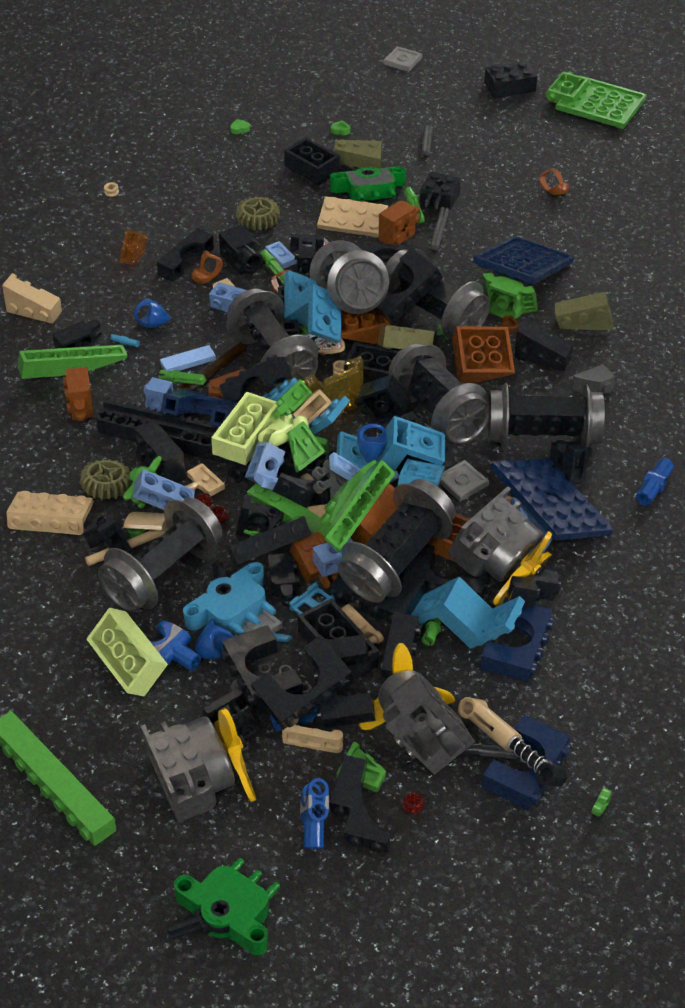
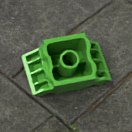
M492 272L483 274L490 301L488 313L502 318L509 315L517 319L524 313L538 311L536 293L532 286L524 287L522 282L505 276L494 277Z

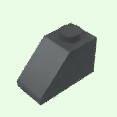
M603 364L573 375L572 389L573 391L583 392L584 385H588L591 392H602L605 394L614 390L615 376Z

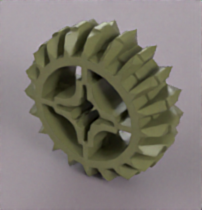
M249 197L248 200L244 199L237 206V221L239 225L242 224L248 230H267V228H272L279 221V206H277L273 199L269 200L268 197Z
M95 460L94 463L89 462L88 466H84L80 474V484L83 492L87 493L88 496H93L94 499L100 498L101 501L103 499L110 500V498L117 499L118 496H123L131 486V480L129 479L130 471L128 466H125L124 463H119L118 460Z

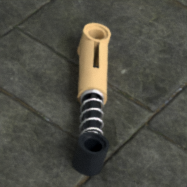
M465 697L460 701L458 711L461 717L472 721L507 752L514 751L515 756L520 757L522 762H526L528 767L534 768L536 778L540 784L560 787L566 782L567 771L564 766L554 764L550 760L544 759V756L540 757L536 750L533 751L530 745L524 743L521 734L488 708L484 700Z

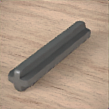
M426 125L424 128L422 156H429L433 132L431 125Z

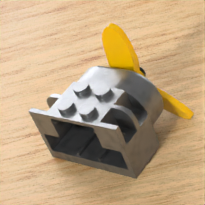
M506 487L461 527L447 553L451 559L472 576L479 577L487 571L497 581L502 582L511 575L510 579L493 600V604L496 607L502 605L505 597H507V590L512 576L530 577L531 575H538L544 569L540 565L552 556L549 552L542 554L552 533L548 531L544 536V533L519 511L522 505L520 501L511 505L505 500L511 490L510 487Z
M399 643L393 653V675L384 681L379 690L378 698L374 701L376 721L359 723V726L362 730H370L386 721V728L394 735L398 745L401 748L405 746L407 753L413 759L417 757L435 775L475 743L458 715L448 706V704L455 701L453 695L446 690L433 687L420 673L413 671L410 652L403 643Z
M226 708L218 711L219 720L215 721L214 726L206 716L184 725L178 724L169 728L164 721L161 723L162 730L149 735L145 724L141 726L148 756L178 823L214 808L216 805L215 793L234 785L235 778L229 759L239 775L250 802L256 801L241 751L243 747H246V743L242 735H237L234 721Z

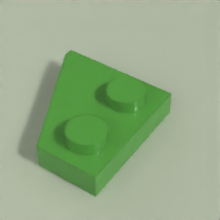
M304 421L287 433L296 472H299L326 452Z
M353 742L347 755L365 759L367 762V772L363 788L378 792L386 777V770L381 765L375 763L369 754H365L359 748L357 742ZM340 766V768H339V770H338V772H337V778H338V775H339L341 766Z

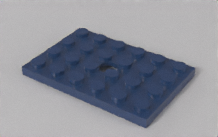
M514 236L475 255L472 263L478 264L480 268H489L494 273L506 274L511 279H520L525 284L533 285L573 263L575 256Z
M545 458L492 462L490 466L492 471L507 487L511 488L510 491L546 532L552 533L551 538L553 540L611 536L614 529L609 525L608 521L598 513L597 509L587 501L586 497L576 489L575 485L566 479L565 474L554 466L552 460Z

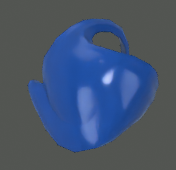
M151 299L141 301L134 311L135 320L146 328H157L171 319L169 313L158 302ZM144 305L149 306L145 317L138 319L139 309Z
M367 424L357 431L358 447L367 463L379 457L387 444L385 428L379 424ZM369 428H379L383 432V434L376 437L363 435Z
M211 619L203 629L195 647V652L200 654L201 658L209 660L222 659L220 651L223 650L222 641L234 637L227 630L214 625V619Z

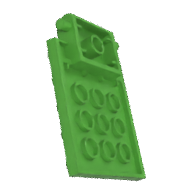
M571 71L568 73L562 72L546 91L547 99L557 103L556 110L621 129L625 128L644 103L647 95L588 77L577 76Z

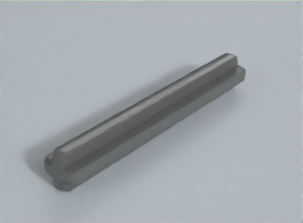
M447 207L440 208L430 242L431 250L436 251L439 248L449 213Z

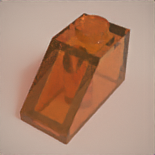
M126 229L119 262L136 265L145 251L148 235Z

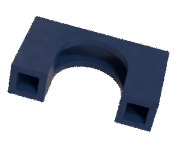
M180 389L163 394L161 412L176 416L185 413L211 415L210 425L220 427L238 402L188 389Z
M505 597L503 604L508 602V597ZM533 605V608L523 606L521 615L514 623V629L527 634L531 641L521 647H508L487 641L481 656L480 669L529 682L531 675L536 673L538 666L536 661L541 660L543 648L541 647L547 644L549 637L547 631L552 630L554 618H551L552 609Z
M523 715L514 728L521 734L526 745H530L533 751L536 750L540 757L544 756V759L550 760L554 764L561 765L563 757L567 758L571 751L569 735L529 716ZM494 759L483 774L482 788L528 811L533 803L537 804L539 802L543 788H548V786L538 782L534 770L518 771Z

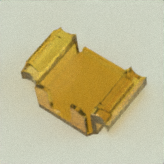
M360 356L348 359V370L324 379L325 385L314 374L303 379V382L312 393L320 389L331 401L335 398L340 399L346 396L350 401L340 414L358 407L354 401L358 398L363 385V359Z

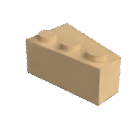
M12 273L2 285L7 312L53 324L62 312L60 298L42 288L38 290L30 286V282H23L16 278L17 275Z

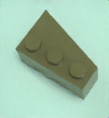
M335 140L334 153L340 156V166L346 164L352 168L354 166L359 168H381L382 141Z
M606 291L555 303V314L560 329L614 330L613 316Z
M380 324L377 345L390 350L397 348L399 351L412 344L433 345L435 331Z

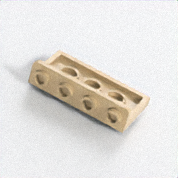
M325 196L317 228L379 237V213L387 209L388 205Z
M17 492L7 510V526L10 529L82 535L84 532V522L93 505V498L67 496L66 494L52 495L45 492Z

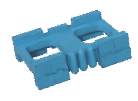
M315 582L300 597L297 596L290 601L289 606L291 611L294 610L300 615L303 612L298 608L303 604L311 608L321 604L312 598L318 593L327 598L323 602L331 598L334 601L335 599L333 595L330 596L318 588V584Z

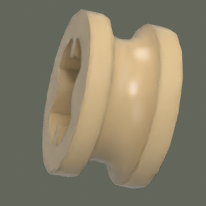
M111 182L104 186L105 195L110 197L118 195L119 190L116 183Z
M338 360L333 363V374L337 377H344V360Z

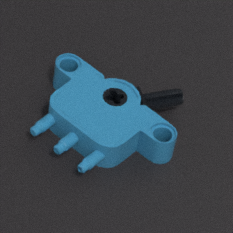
M216 560L212 564L215 579L208 585L207 594H202L183 608L185 626L189 630H198L208 624L211 619H214V625L230 633L235 632L238 635L245 633L242 627L246 625L245 622L247 620L248 623L251 622L256 626L260 625L261 621L257 616L263 613V609L271 615L276 613V609L266 601L263 588L265 585L263 565L258 562L248 564L231 575L230 578V576L226 577L223 562Z

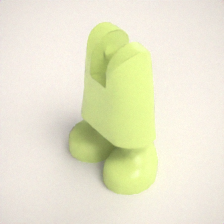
M283 414L258 435V441L269 442L277 447L289 441L287 433L304 421L309 428L308 420L301 415L293 420L291 414L287 416Z

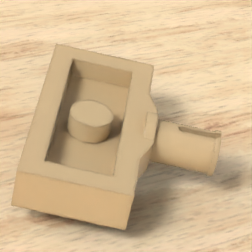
M203 463L187 471V477L193 481L186 485L188 488L193 490L198 488L208 497L225 489L224 483Z

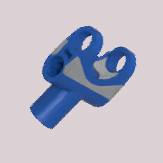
M161 621L157 625V630L164 638L156 642L150 641L167 664L173 660L188 670L194 671L201 661V655L187 647L192 641L191 636L177 625Z
M316 778L305 785L301 792L300 818L304 824L303 848L323 849L324 819H326L329 812V787L326 781L320 778ZM318 782V783H321V784L323 785V787H324V792H323V793H322V790H321L320 786H318V785L315 784V783ZM312 787L316 789L317 794L313 792Z

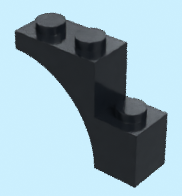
M284 473L280 474L272 490L305 508L308 507L311 499L324 505L331 500L330 488L326 489L322 494L314 491L313 485L319 480H303ZM325 475L320 481L324 482L328 480L329 477Z
M545 562L542 573L535 576H512L507 590L508 601L520 596L525 601L523 606L533 608L534 602L538 598L553 601L555 594H558L560 591V582H558V573L555 571L554 564Z

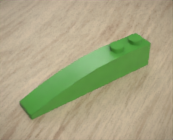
M123 345L19 351L18 370L22 379L56 377L66 375L65 369L87 367L88 371L126 359L128 355Z
M371 461L351 476L335 493L332 500L325 506L326 512L320 518L319 522L321 524L318 528V532L323 536L326 535L338 512L368 469L375 465L377 461Z
M383 460L368 469L328 529L324 539L337 552L341 551L343 545L347 543L395 475V472Z
M258 483L247 491V495H252L251 502L272 506L283 512V522L296 516H305L311 534L318 532L321 524L319 522L320 517L309 509L273 492L271 489L261 487Z

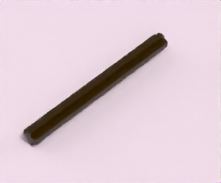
M239 342L197 374L205 375L207 380L246 351V345ZM183 383L174 391L180 389L192 391L199 385Z

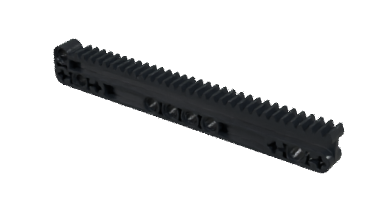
M106 398L103 401L104 408L95 414L97 431L99 433L135 441V429L155 420L183 453L235 466L240 464L212 453L211 438L219 427L210 425V421L205 424L204 420L198 422V418L192 421L191 417L184 419V415L180 417L176 415L171 416L169 413L157 412V409L150 411V407L143 409L142 405L138 408L136 404L130 406V402L124 405L123 401L117 403L116 399L110 401V398ZM288 442L281 444L277 447L285 451L283 464L280 466L277 476L284 473L300 479L302 475L308 473L313 477L312 471L316 467L322 468L323 463L329 460V456L333 452L337 453V450L329 453L324 452L302 470L296 472L290 444Z

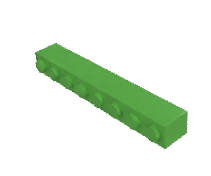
M12 711L0 717V746L4 754L8 758L12 757L21 772L25 771L30 782L40 787L43 796L53 801L56 810L66 815L69 824L79 829L85 841L89 840L96 846L116 832L115 818Z

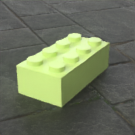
M246 392L212 436V453L247 465L259 443L258 435L273 421L277 420L271 414L278 408L275 404L277 401Z
M109 608L86 639L129 694L145 696L168 665L126 611Z

